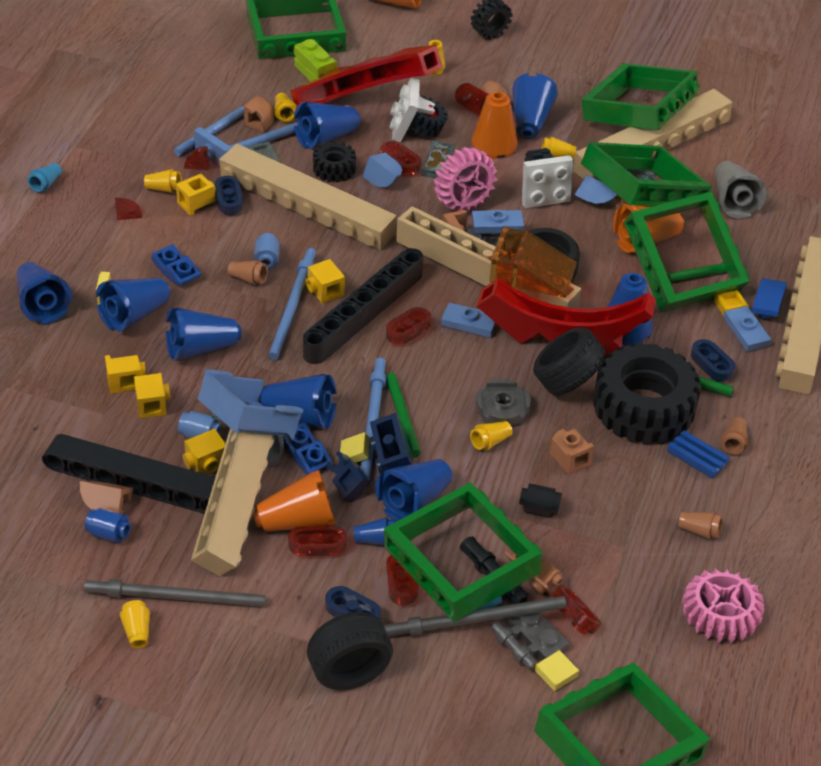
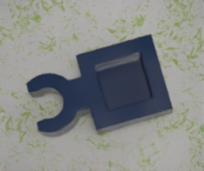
M338 451L336 453L339 457L338 465L328 462L327 468L337 474L332 481L343 498L352 502L370 481L357 463L351 461L348 455Z

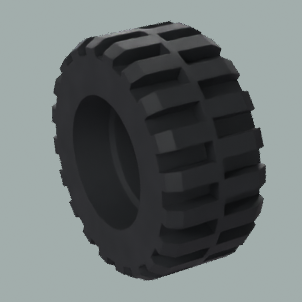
M643 343L635 344L634 347L627 345L620 348V351L615 350L609 354L597 372L593 398L595 413L602 420V424L608 430L612 429L613 433L620 438L624 436L627 438V441L634 443L635 440L642 441V444H651V442H657V444L665 443L667 439L673 440L680 436L683 430L687 431L691 423H693L701 391L700 378L698 373L695 372L693 365L690 362H686V358L680 353H673V350L670 348H659L656 344L644 346ZM631 390H650L662 395V397H644Z

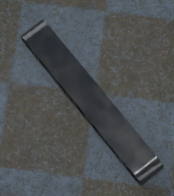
M415 248L403 250L303 334L304 360L310 364L324 362L422 278L423 253Z
M65 434L56 435L42 455L43 464L50 470L87 481L132 487V494L205 514L215 481L214 476Z

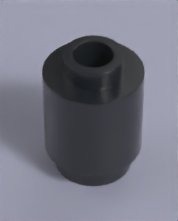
M529 483L528 489L522 488L519 504L524 505L523 511L545 516H550L551 514L558 515L562 493L556 492V488Z

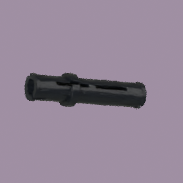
M474 536L467 537L461 543L460 550L474 563V568L479 573L488 575L502 567L496 561V556L490 551L487 552ZM520 585L504 594L512 604L528 602L530 599L529 593Z

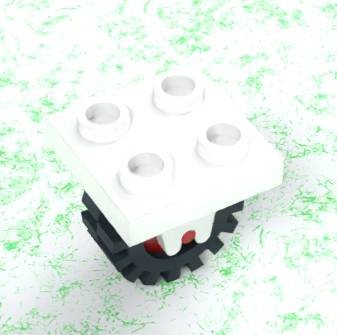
M411 77L408 84L402 86L399 95L400 99L398 102H394L391 109V115H393L390 124L392 140L400 143L407 129L415 130V134L421 133L422 137H425L426 134L428 138L436 137L440 134L448 119L447 111H444V106H439L440 103L438 101L433 102V98L429 97L426 99V96H419V79Z
M548 148L527 151L523 165L522 205L524 208L571 202L573 159L571 156L553 158Z

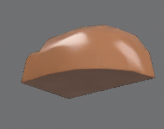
M256 96L244 106V124L264 133L274 123V109L265 98Z
M80 481V494L84 503L91 510L103 508L123 514L124 511L121 510L124 501L130 502L132 487L96 481Z

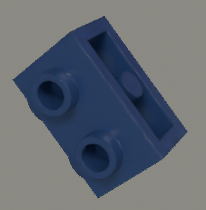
M396 413L370 422L373 437H370L374 452L378 454L375 462L380 474L390 468L414 464L406 431Z

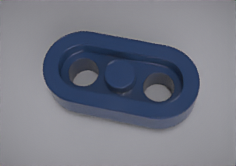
M233 176L219 177L215 181L219 210L228 215L240 212L243 208V197L239 180Z
M702 339L693 343L691 350L692 360L712 379L728 381L733 377L735 370L734 361L714 342Z
M333 587L325 595V608L334 617L351 612H363L372 614L380 620L381 610L379 605L348 587Z

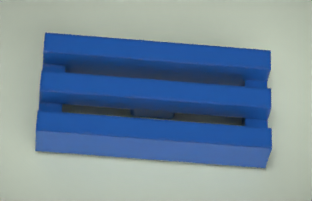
M685 430L681 432L680 437L677 436L674 439V443L668 444L667 452L712 479L729 463V456Z

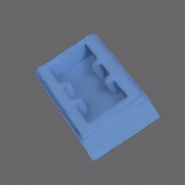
M201 127L194 130L195 149L220 166L219 159L232 147Z
M521 210L472 211L474 234L523 233L524 231Z
M448 303L441 318V326L491 338L496 323L481 310Z
M748 306L724 312V320L747 352L770 346L772 339Z

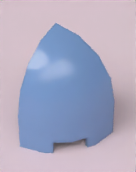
M381 153L369 156L362 177L377 187H388L398 180L402 173V168L388 154Z
M588 175L585 176L575 193L576 197L595 205L607 204L618 196L606 184Z

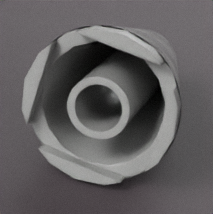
M724 161L716 167L715 180L719 204L729 217L736 219L748 218L752 216L751 213L758 209L759 211L763 207L767 199V189L761 178L732 161Z

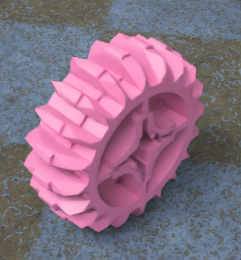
M463 147L461 151L455 149L454 155H447L448 160L440 162L442 168L436 170L438 177L433 180L436 185L434 187L435 193L438 194L439 201L444 203L448 209L450 208L454 211L465 210L466 212L470 208L476 210L477 204L484 205L483 199L490 197L489 191L495 189L492 183L498 180L496 175H494L497 170L493 166V160L485 152L473 147L470 149Z
M715 568L712 573L704 570L701 576L695 575L692 582H689L686 586L682 600L684 616L688 617V625L695 626L696 634L705 632L706 639L711 636L717 637L718 643L723 638L732 643L735 637L743 641L746 635L752 636L755 629L761 624L765 610L763 594L758 593V585H750V577L740 578V572L735 575L730 574L728 568L724 573H720Z

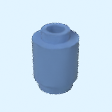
M264 233L255 241L253 261L260 260L267 265L268 270L275 268L279 262L280 242L275 235Z
M190 411L189 413L183 412L179 419L178 433L183 434L185 438L190 439L212 429H215L219 435L221 433V424L218 423L217 418L211 415Z

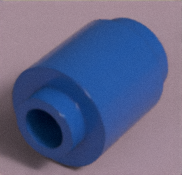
M98 508L97 510H90L87 514L85 530L94 537L120 543L128 537L131 523L125 514Z

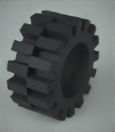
M482 0L483 4L480 5L478 3L476 5L478 9H473L472 11L474 16L470 18L472 20L470 22L471 26L483 38L492 40L494 37L496 39L498 34L503 35V30L509 28L507 24L512 22L510 19L513 17L512 10L502 0Z
M328 141L325 145L319 144V148L316 147L313 152V172H315L317 177L320 176L321 180L327 178V182L335 180V183H338L339 179H342L343 182L346 181L347 177H353V174L356 172L355 150L350 145L346 146L344 142L338 144V141H334V144H330V141Z

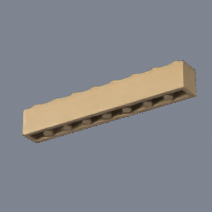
M712 89L692 98L659 130L629 127L598 142L662 146L665 150H668L729 121L733 102L717 90ZM587 147L576 151L573 171L582 179L588 175L601 181L581 164Z
M237 143L219 159L221 177L233 176L239 180L240 186L246 190L263 196L307 218H311L381 251L397 234V215Z
M413 206L397 219L396 242L408 248L418 249L424 256L485 286L497 278H501L516 290L532 298L553 305L579 308L582 288Z
M812 236L809 238L808 246H802L796 275L801 277L796 276L793 291L798 293L792 294L789 308H794V310L789 309L786 324L791 325V327H785L782 341L787 342V344L782 343L779 359L784 361H778L775 376L780 377L778 388L810 395L821 345V238Z

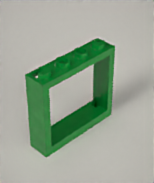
M246 0V15L258 59L295 56L294 46L309 39L316 41L327 53L346 51V30L336 0ZM329 12L335 29L263 36L259 18Z
M623 63L581 99L583 121L659 130L699 92L700 84H698L697 71ZM629 88L669 92L655 106L615 101Z
M589 142L581 164L631 206H656L711 192L712 189L709 183L662 146ZM626 169L652 170L663 180L637 179Z
M712 191L633 211L624 221L660 313L710 300L718 294L735 290L741 291L750 282L748 271L742 265L739 250L732 241L729 234V226L724 222L720 212V205L715 200ZM701 208L730 279L675 294L646 221Z
M471 482L384 528L385 549L453 622L541 573L543 555L539 546L531 543L524 536L520 527L513 525L506 518L502 509L496 508L488 500L487 495L482 490L479 491ZM470 508L518 558L457 591L410 540Z
M634 662L623 668L617 667L609 675L600 680H592L586 687L577 692H569L563 699L553 704L548 703L544 705L538 712L539 716L534 732L566 766H603L562 722L627 689L679 742L639 766H692L703 759L710 742V738Z

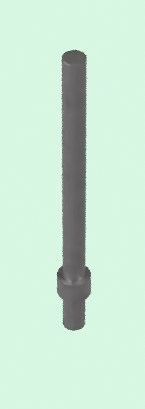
M110 579L109 582L85 580L84 592L108 594V597L121 598V595L257 607H265L266 595L128 584L116 579Z
M565 596L475 610L456 622H453L447 615L420 619L419 616L408 618L407 622L384 626L389 637L404 634L417 636L423 635L422 631L566 608Z

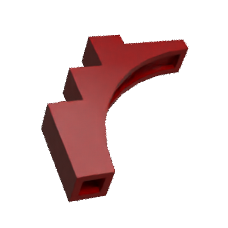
M436 45L404 48L388 56L372 57L354 66L338 67L322 74V77L290 90L296 106L303 102L323 104L380 84L411 77L426 76L443 68Z
M497 278L481 289L476 307L520 344L529 339L536 338L539 333L552 342L564 332L581 327L587 328L593 333L604 347L605 356L621 348L623 335L629 334L633 328L641 323H647L653 317L656 299L650 293H646L632 301L611 307L595 309L570 308L532 298L516 290L501 278Z

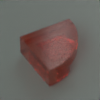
M208 146L198 147L186 157L184 169L208 170Z
M115 198L117 220L142 218L141 208L136 202L126 198Z

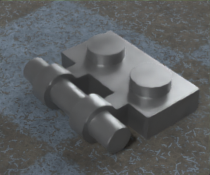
M540 612L508 617V627L506 628L500 622H496L491 627V631L497 636L496 640L502 647H507L514 654V659L520 665H525L529 671L535 670L536 664L539 663L535 659L536 657L542 661L559 650L563 654L569 651L570 643ZM521 639L526 645L522 646L518 640Z

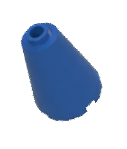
M529 73L516 78L513 83L512 94L516 131L520 136L529 139L539 134L557 99L558 92L557 85L551 78L538 73L536 76H529Z
M303 102L296 107L294 118H297L298 126H294L296 137L301 146L304 148L308 147L309 149H315L321 143L324 145L328 141L331 142L354 132L361 123V116L353 107Z
M35 262L22 264L18 268L16 275L20 308L23 314L32 322L37 321L42 324H49L58 321L67 313V307L70 301L72 302V293L69 285L65 280Z
M637 273L624 275L607 307L632 301L648 293L646 279ZM652 318L647 323H641L633 328L629 334L623 335L622 345L630 346L643 343L645 338H649L653 328Z
M161 278L104 281L98 285L96 290V297L100 296V304L96 305L98 313L109 329L118 330L117 332L125 331L165 304L170 297V287Z
M178 307L170 308L166 317V322H171L170 330L165 331L166 346L169 356L174 357L173 361H181L234 346L242 336L240 324H237L236 320L232 318Z
M320 374L267 384L263 387L258 402L266 407L284 405L302 408L304 411L301 414L299 423L305 422L306 425L326 429L331 426L335 417L337 403H332V394H337L332 375Z
M441 459L387 469L376 480L375 491L378 502L383 501L386 507L383 511L389 518L395 519L397 522L432 503L451 483L452 470Z

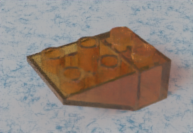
M503 226L491 259L489 283L497 278H501L514 288L566 298L577 262L529 231Z

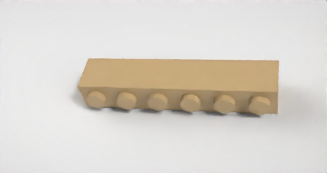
M230 428L191 561L219 577L230 570L236 569L241 561L240 551L242 544L248 536L247 526L255 511L253 505L261 489L260 480L262 473L268 465L266 458L269 449L274 443L273 434L240 431L236 433Z

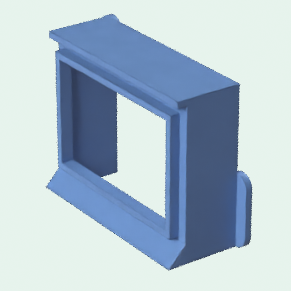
M205 369L198 400L234 432L285 434L292 441L294 440L301 414L304 411L302 408L276 405V407L263 406L258 402L264 385L262 379L234 377L232 373L227 371Z

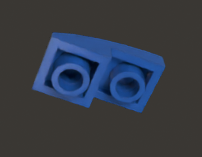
M174 244L152 253L151 260L169 280L178 286L201 277V272L188 256L183 257Z
M762 278L754 300L752 313H757L763 318L778 317L788 282Z
M305 422L298 424L293 441L285 434L283 435L285 448L307 475L313 471L327 468L328 462L333 463L321 441L314 439Z

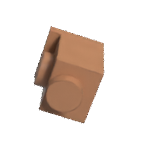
M561 429L554 434L551 441L550 454L568 475L592 465L594 445L592 443L588 444L576 429L568 432L565 429Z

